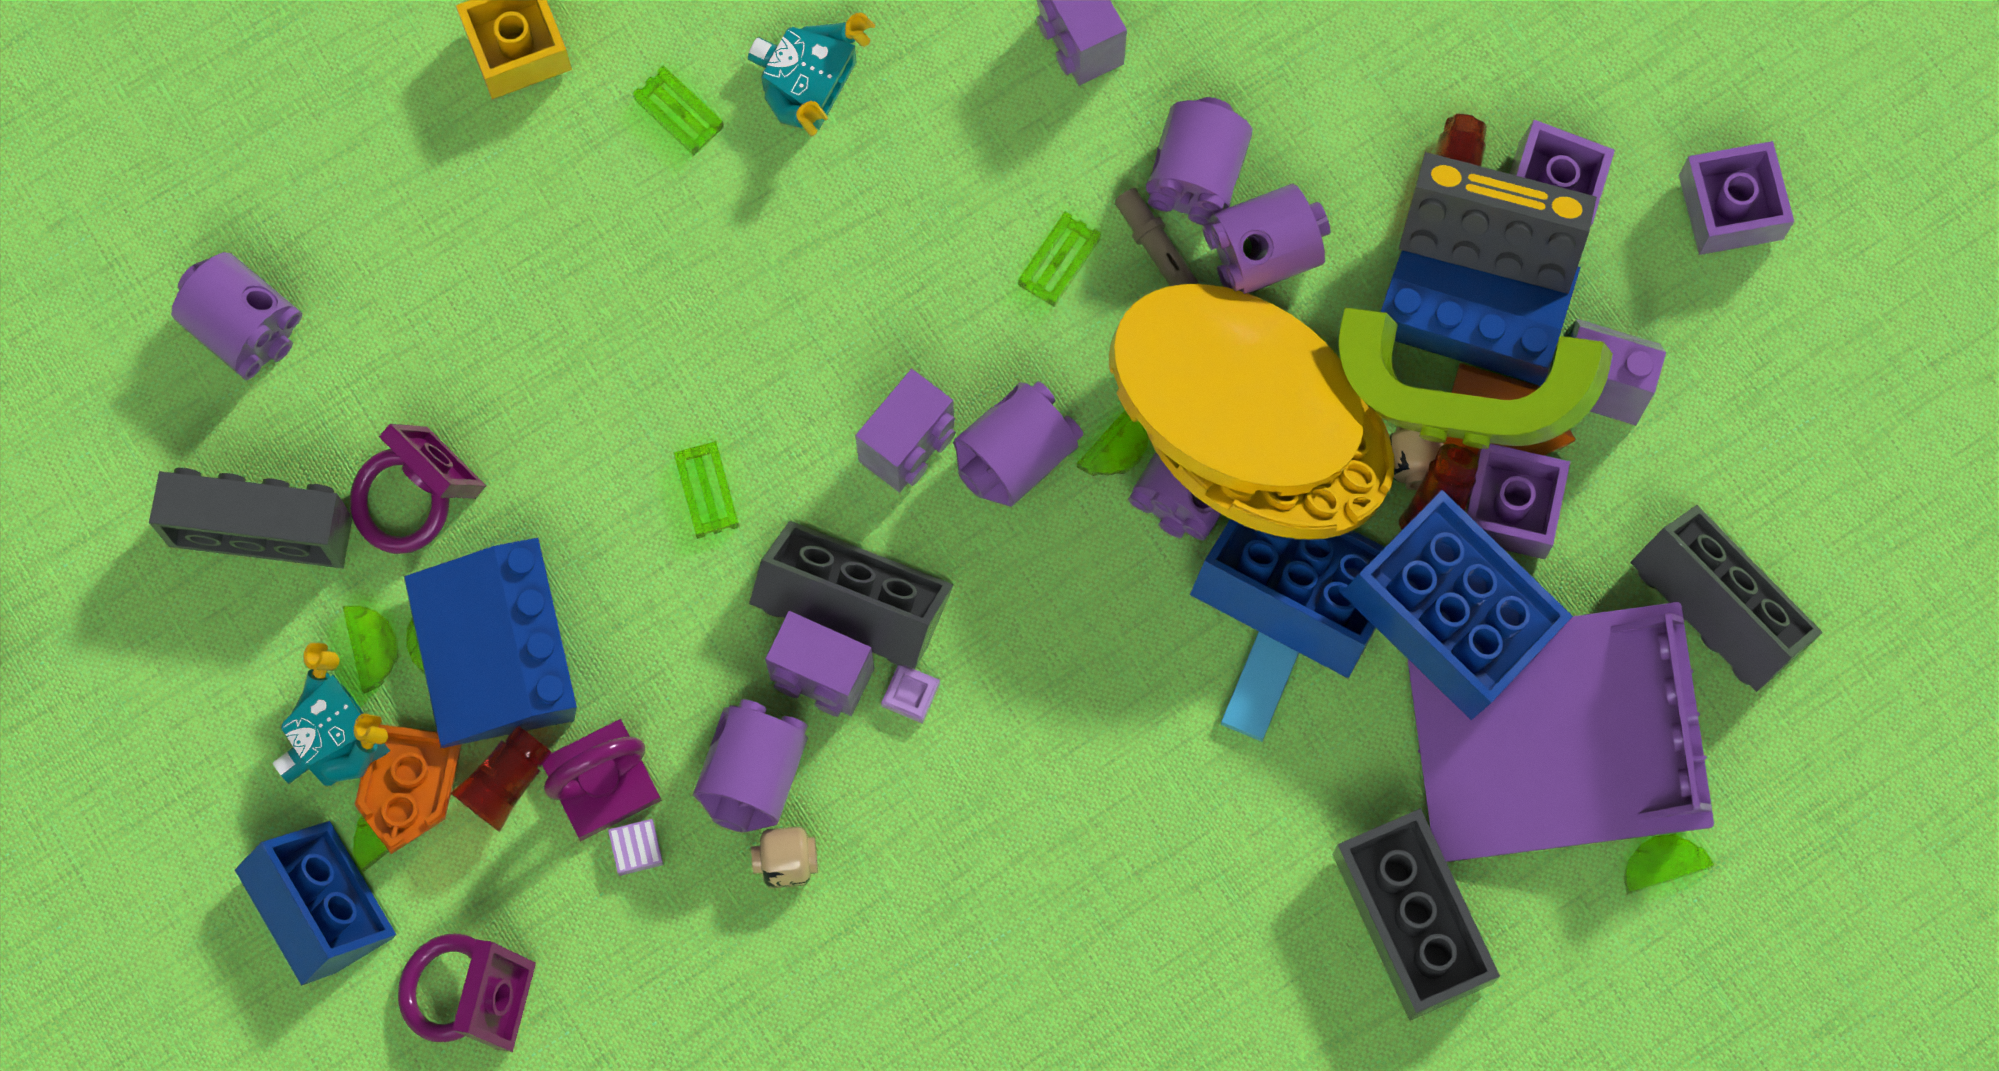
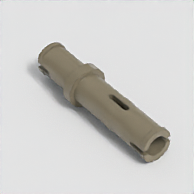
M1132 188L1121 194L1115 200V205L1134 231L1132 238L1137 245L1142 244L1168 284L1170 286L1199 284L1183 257L1163 230L1165 228L1164 222L1160 217H1154L1137 189Z

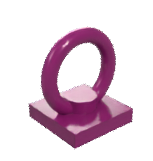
M390 423L379 436L390 449L372 456L357 472L350 492V510L356 528L366 541L382 551L393 554H405L425 547L437 537L446 522L450 498L476 499L486 485L427 426ZM396 465H403L402 470L404 474L419 488L431 493L432 498L431 510L425 523L416 532L406 536H393L383 532L372 520L368 509V493L372 482L380 472Z
M621 719L540 759L548 776L544 785L545 794L550 799L560 800L580 842L662 801L641 760L645 754V744L639 738L629 736Z
M463 934L437 936L420 946L410 957L402 971L398 986V1004L405 1023L415 1034L428 1041L451 1042L467 1036L497 1050L513 1052L536 963L491 941L474 939ZM448 952L465 954L471 961L455 1021L447 1024H437L429 1021L423 1016L417 1004L416 990L421 973L434 958Z

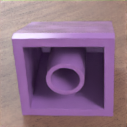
M1576 318L1570 337L1602 341L1613 353L1606 384L1590 412L1637 425L1655 393L1666 351L1659 343Z

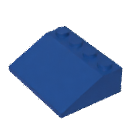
M1402 250L1381 312L1387 313L1398 324L1395 336L1396 342L1541 386L1547 377L1581 267H1577L1569 294Z
M1443 490L1341 592L1370 623L1470 720L1489 706L1573 617Z
M1230 519L1204 560L1190 595L1349 679L1376 627L1341 592L1385 547L1354 530L1325 539H1293L1264 533Z
M538 538L492 546L404 576L441 748L574 721L577 705Z

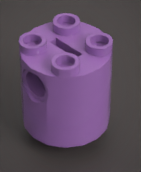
M1205 97L1195 101L1187 100L1173 104L1170 107L1157 148L1153 172L1146 183V191L1150 194L1148 204L1160 211L1168 212L1173 209L1188 214V218L1191 221L1200 225L1210 223L1212 214L1229 208L1234 186L1240 176L1252 137L1253 128L1247 120L1235 113L1231 105L1216 98Z
M1293 183L1211 215L1210 223L1202 226L1209 248L1211 250L1217 249L1222 265L1217 266V271L1223 287L1234 289V291H1242L1244 294L1252 293L1323 265L1325 263V250L1322 237L1331 233L1330 224L1322 205L1319 202L1309 205L1302 191ZM1246 238L1250 240L1252 250L1248 257L1243 252V243Z
M223 252L189 267L178 282L179 292L172 305V317L244 380L253 378L261 367L271 359L275 362L280 361L292 348L293 342L288 338L300 322L302 312L232 253Z
M1038 381L1033 386L1019 382L1002 401L987 410L955 438L953 444L957 455L958 474L964 484L979 498L1012 507L1044 479L1064 458L1078 448L1077 441L1083 436L1081 428L1071 417L1066 415L1063 418L1060 412L1052 405L1055 402L1053 394L1041 382Z
M1157 452L1151 458L1128 498V501L1137 509L1145 513H1153L1160 518V528L1176 538H1182L1186 532L1192 537L1204 541L1221 516V513L1212 509L1186 489L1165 466Z
M741 699L739 706L730 705L723 709L693 796L701 802L714 823L737 832H749L778 824L808 739L805 734L808 725L805 722L789 716H782L780 720L765 714L767 709L765 706L746 699Z

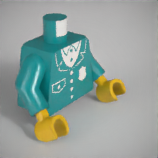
M855 13L847 22L805 26L801 29L790 27L786 30L778 46L760 37L755 39L750 48L748 60L765 68L761 77L765 100L780 123L804 128L810 136H814L817 133V129L820 130L823 122L827 121L828 113L857 63L855 45L851 43L856 41L863 47L870 44L871 39L864 31L868 28H875L876 25L864 13Z
M310 643L305 648L304 663L311 670L307 673L303 692L291 715L282 723L281 729L293 748L275 760L273 765L288 784L307 770H310L324 786H331L340 781L361 778L365 775L370 763L390 752L385 744L388 739L387 731L384 728L378 727L382 722L381 717L364 714L353 696L334 675L330 676L327 671H332L338 667L340 659L335 652L327 651L328 646L324 643Z

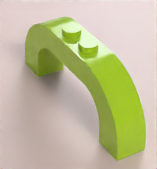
M1344 307L1339 333L1340 359L1347 380L1357 395L1379 416L1397 427L1420 432L1419 437L1424 440L1445 443L1447 437L1463 439L1462 443L1464 445L1479 449H1489L1490 443L1510 446L1538 444L1551 440L1570 430L1590 412L1599 399L1608 378L1613 355L1611 350L1602 341L1559 336L1553 368L1546 381L1536 391L1525 397L1514 400H1500L1415 388L1398 382L1392 367V351L1398 324L1387 313Z

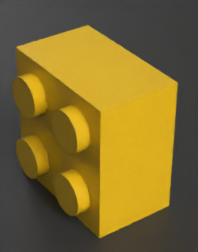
M469 0L456 5L491 99L572 70L566 47L547 0Z

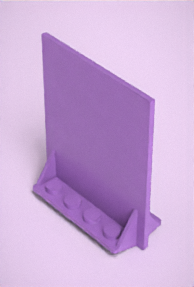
M1679 602L1573 616L1498 697L1472 720L1408 660L1420 748L1418 753L1421 755L1430 829L1446 862L1709 829L1714 826L1705 766L1707 756L1703 753L1698 719L1700 713L1697 712L1692 679L1693 670L1690 666L1682 606Z

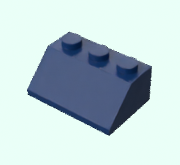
M330 821L260 842L235 869L301 986L336 974L396 936L394 929Z

